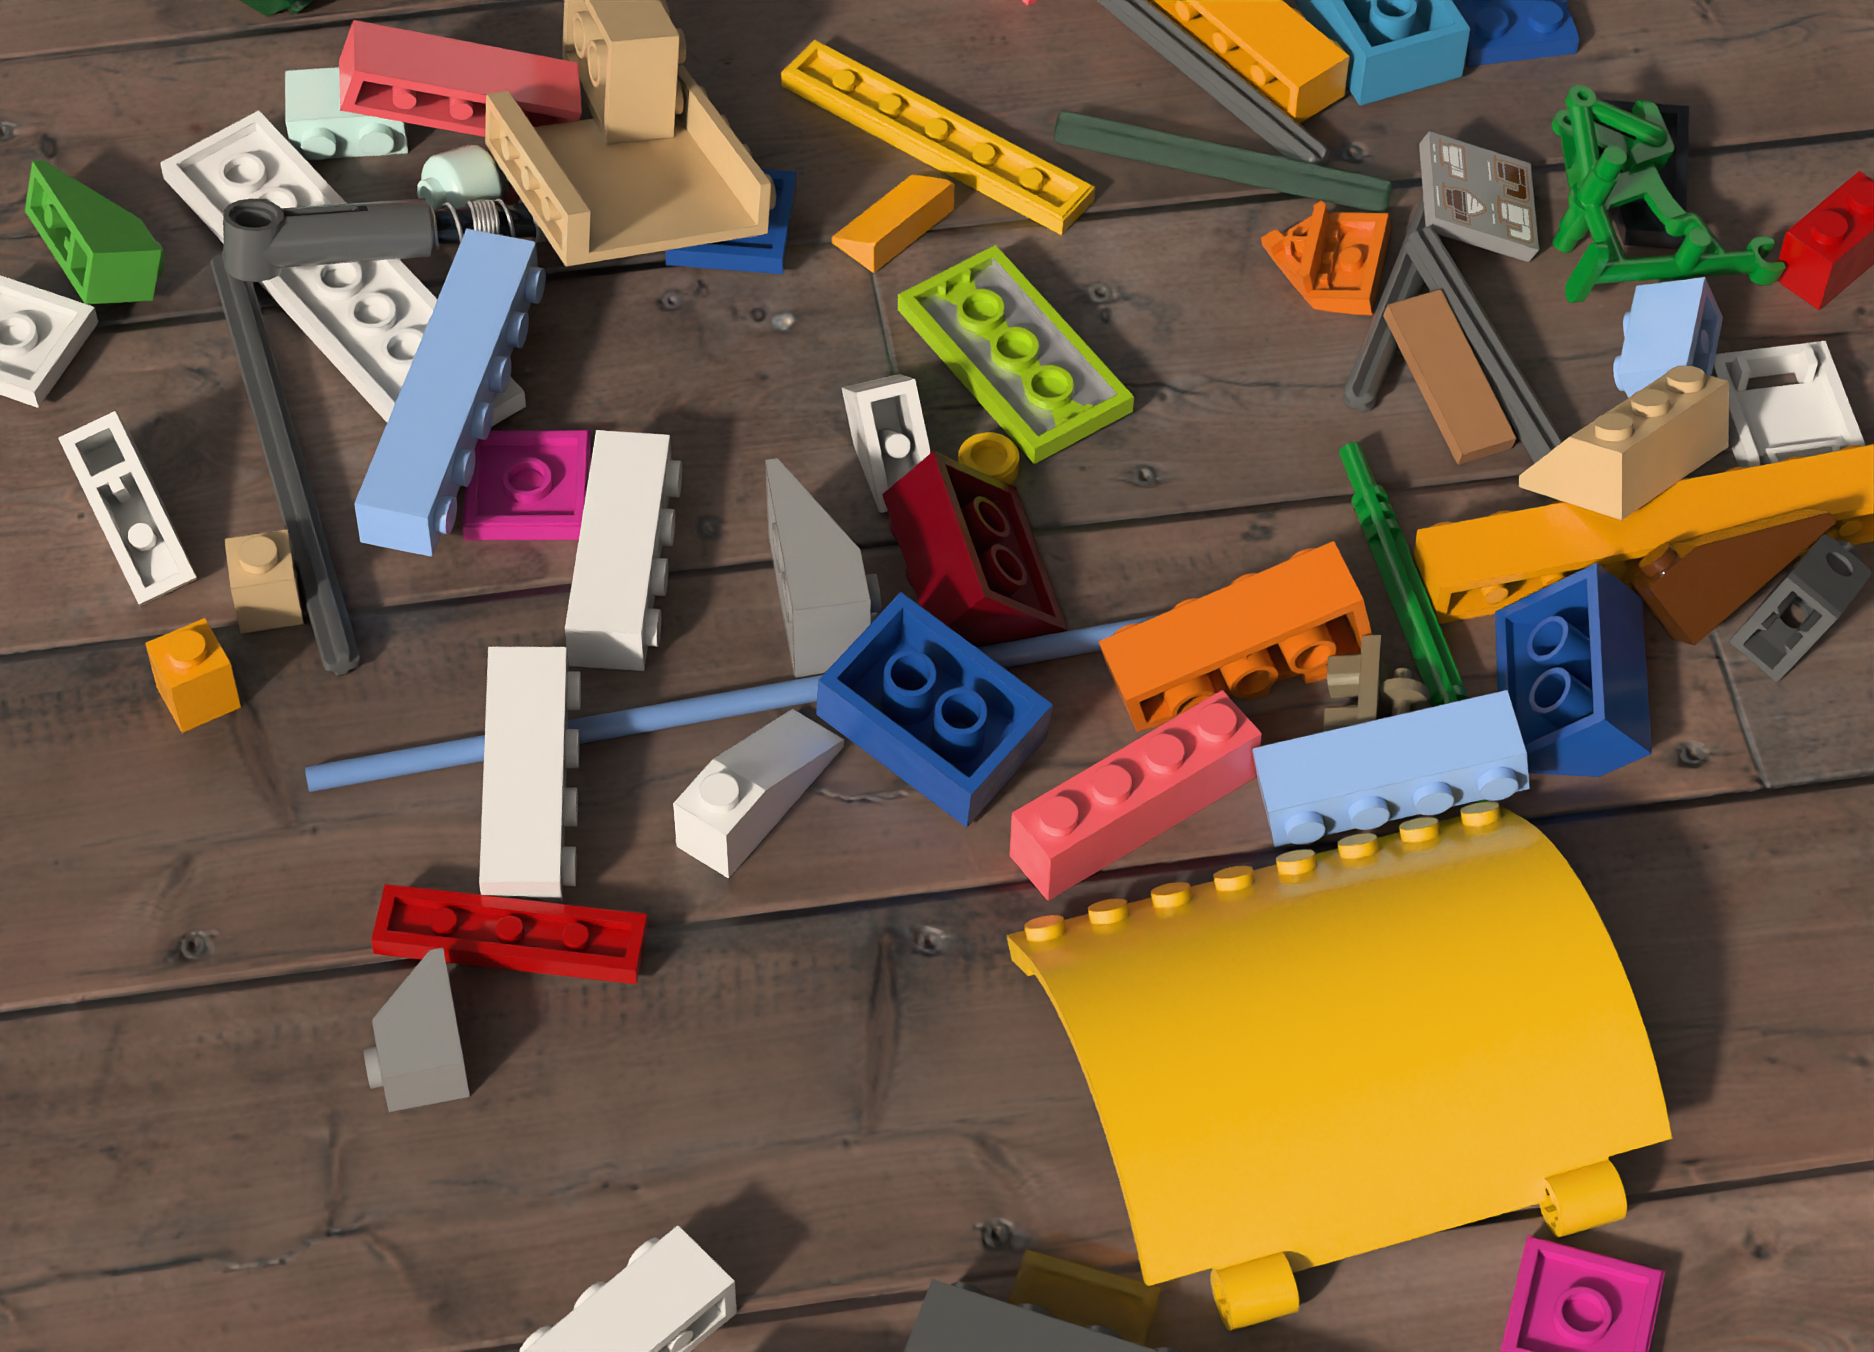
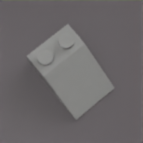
M778 458L765 460L768 538L794 678L796 680L823 675L878 617L877 612H881V596L877 574L865 575L859 547Z

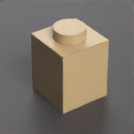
M288 529L225 539L230 588L241 634L304 624L297 573Z

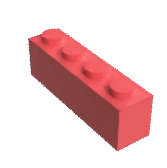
M353 20L339 59L340 111L485 137L486 94L509 91L533 127L579 121L582 114L579 64L577 62Z
M1221 690L1012 812L1010 857L1046 900L1050 901L1256 778L1257 773L1252 748L1260 747L1262 733L1229 696Z

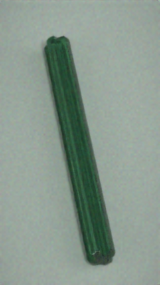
M1061 111L1054 128V140L1061 145L1314 200H1322L1374 213H1385L1391 198L1392 182L1388 179L1078 112Z

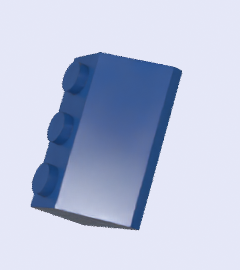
M1595 563L1495 611L1498 692L1508 690L1527 752L1528 773L1600 777L1652 754L1643 602L1641 596L1599 564Z

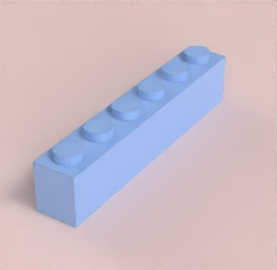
M466 229L354 503L361 543L433 557L441 534H450L457 513L456 495L459 487H467L471 482L475 468V446L478 439L486 440L490 433L494 414L492 404L496 392L503 394L507 389L511 374L510 356L514 347L522 348L525 343L529 325L528 310L531 303L538 304L543 296L546 271L544 268L538 267L536 242Z

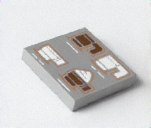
M1429 131L1419 143L1425 227L1433 228L1438 235L1530 262L1539 251L1531 163Z

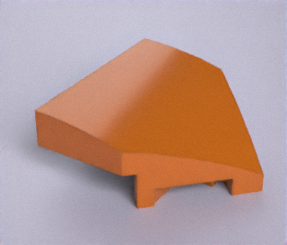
M1321 200L1313 205L1312 216L1282 234L1275 228L1261 237L1264 249L1313 309L1344 314L1373 315L1392 231L1389 213L1331 212L1328 214L1327 206Z

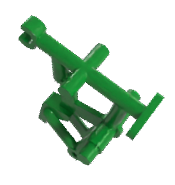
M1574 85L1570 88L1565 97V103L1569 110L1562 109L1558 111L1551 122L1553 131L1560 136L1569 186L1567 197L1569 206L1560 220L1559 229L1553 238V245L1560 252L1570 253L1574 250L1579 240L1586 236L1588 230L1594 243L1588 245L1565 285V295L1568 302H1584L1594 284L1646 280H1659L1657 283L1685 280L1690 277L1748 274L1752 282L1763 286L1772 285L1777 282L1786 268L1784 262L1770 263L1763 260L1775 245L1773 238L1757 236L1750 241L1745 250L1726 251L1703 219L1696 213H1686L1669 193L1657 170L1665 166L1675 147L1659 109L1654 102L1650 100H1637L1633 106L1632 113L1597 99L1595 93L1587 86ZM1593 119L1635 136L1636 140L1599 125ZM1598 146L1605 148L1601 157ZM1644 198L1654 214L1665 225L1666 232L1674 237L1685 235V239L1675 255L1626 258L1607 211Z

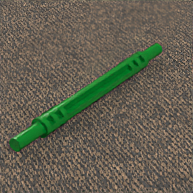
M1358 442L1348 443L1341 447L1339 456L1354 491L1351 503L1421 682L1430 692V705L1435 707L1469 699L1387 491L1383 486L1377 485L1362 445ZM1483 799V800H1479V801H1477V802H1486V801H1489V800Z

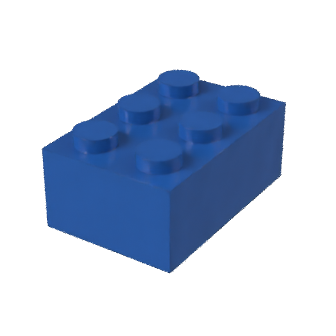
M900 592L818 680L816 715L967 828L1047 739L1053 704Z

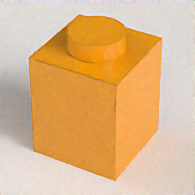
M205 618L145 643L156 687L182 733L241 708L231 663Z

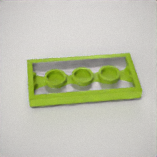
M996 245L898 294V311L1033 464L1044 460L1133 412L1134 396Z

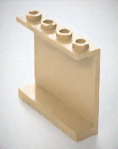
M683 65L678 66L677 79L681 84L683 92V111L681 114L675 115L674 138L606 144L594 119L533 127L509 91L486 94L485 145L566 267L768 234L769 210L773 209L776 204V191L771 176L764 174L752 158L749 147L740 142L731 130L727 118L719 114L708 99L704 87L698 86Z

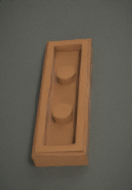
M1439 289L1388 304L1383 317L1457 465L1512 449L1517 438L1442 290Z

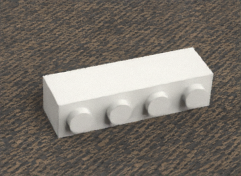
M596 430L565 624L569 666L644 671L648 646H659L661 609H655L653 606L655 595L665 596L667 591L668 559L660 557L662 546H673L675 509H667L669 497H680L682 484V461L672 460L670 435Z
M488 647L479 875L481 895L563 904V886H576V847H565V827H577L578 790L577 787H566L567 768H579V729H568V710H580L581 674L580 671H569L567 647Z
M677 1225L660 1240L652 1238L643 1243L633 1253L625 1269L609 1282L600 1281L589 1287L579 1297L571 1313L555 1326H544L535 1331L524 1342L519 1352H691L737 1313L735 1281Z

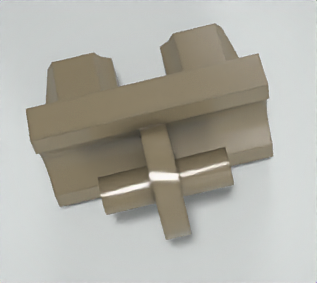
M1362 635L1361 653L1328 656L1327 683L1330 697H1358V705L1326 706L1324 709V732L1429 708L1430 692L1424 684L1412 679L1413 673L1407 668L1396 669L1393 679H1389L1388 665L1381 661V635Z

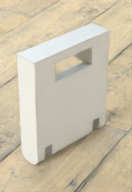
M1826 341L1716 354L1712 376L1729 381L1728 440L1738 467L1749 468L1760 466L1761 464L1781 462L1793 456L1808 457L1830 453L1851 445L1866 446ZM1795 373L1799 383L1746 390L1749 378Z

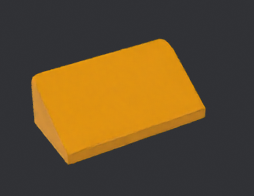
M912 174L833 235L832 244L875 273L954 210V183L947 179Z

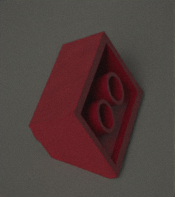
M932 451L882 494L890 517V530L899 543L907 566L905 571L906 577L915 590L920 606L973 646L981 647L1068 631L1016 487Z

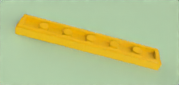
M815 39L781 72V87L1060 235H1063L1095 200V186Z

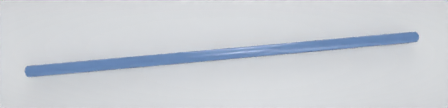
M1159 615L976 648L1003 668L1102 651L1098 641L1112 636L1123 626L1132 623H1142ZM822 675L568 720V729H579V744L817 702L818 680ZM485 735L305 767L308 790L309 792L482 762L484 761Z

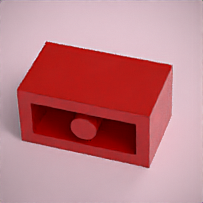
M1858 171L1787 230L1778 262H1784L1786 268L1777 282L1819 311L1874 265V180L1861 171Z

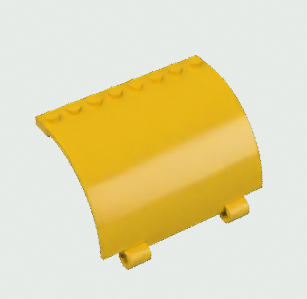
M1492 801L1473 803L1460 810L1461 816L1439 822L1438 819L1432 817L1412 819L1400 824V832L1378 838L1375 834L1370 833L1351 835L1339 840L1337 849L1315 854L1313 850L1290 851L1279 855L1276 858V865L1253 870L1250 866L1225 868L1213 875L1214 881L1192 887L1186 882L1164 884L1151 890L1150 898L1127 903L1125 899L1099 901L1088 907L1089 914L1066 920L1059 915L1038 917L1026 922L1024 931L1007 935L1012 961L1027 976L1036 975L1044 987L1065 1027L1087 1080L1118 1174L1137 1247L1143 1280L1147 1286L1212 1268L1210 1278L1215 1304L1224 1326L1228 1331H1233L1298 1312L1299 1296L1293 1275L1294 1272L1535 1204H1539L1547 1227L1557 1238L1625 1219L1627 1214L1625 1191L1620 1176L1608 1157L1672 1139L1664 1095L1648 1035L1620 958L1596 907L1581 881L1555 845L1537 827L1510 810L1499 806V803Z

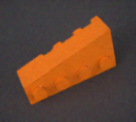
M1332 541L1318 548L1301 550L1289 560L1262 572L1240 576L1231 585L1201 598L1184 600L1172 610L1145 622L1123 626L1112 636L1098 642L1110 675L1135 730L1140 732L1163 725L1221 690L1228 696L1233 695L1234 697L1245 698L1246 701H1251L1270 695L1271 686L1275 682L1301 675L1305 685L1327 679L1328 656L1361 653L1362 635H1372L1364 599L1335 542Z

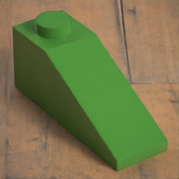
M32 160L25 212L85 304L153 301L157 277H161L164 272L165 257L161 244L155 241L142 220L46 161Z

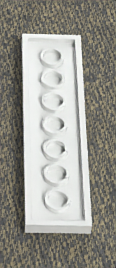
M259 110L160 162L166 182L223 244L224 209L229 204L238 200L263 199L275 203L280 208L347 204ZM400 259L284 268L279 276L259 282L379 415L388 422L438 299ZM511 377L506 391L503 394L496 392L492 403L494 408L492 426L526 407L524 390Z

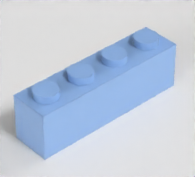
M1508 690L1252 748L1258 784L1274 847L1291 843L1298 845L1309 844L1317 841L1322 836L1352 829L1370 830L1383 825L1387 821L1418 814L1436 815L1453 806L1483 799L1489 801L1502 800L1515 792L1530 789L1527 752Z

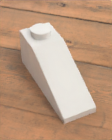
M114 411L59 437L58 439L138 604L142 606L197 580L153 479L126 424L117 412Z
M791 709L713 758L673 803L677 847L725 877L730 878L844 748V739L796 710Z

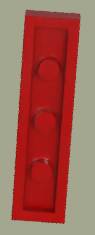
M385 884L371 943L373 953L378 955L422 960L429 950L443 948L447 963L637 984L648 933V917L644 913Z

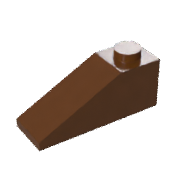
M1801 509L1674 542L1672 545L1664 543L1653 549L1641 560L1639 567L1642 571L1631 579L1628 584L1635 593L1642 597V602L1673 640L1696 645L1833 526L1836 520L1829 512Z

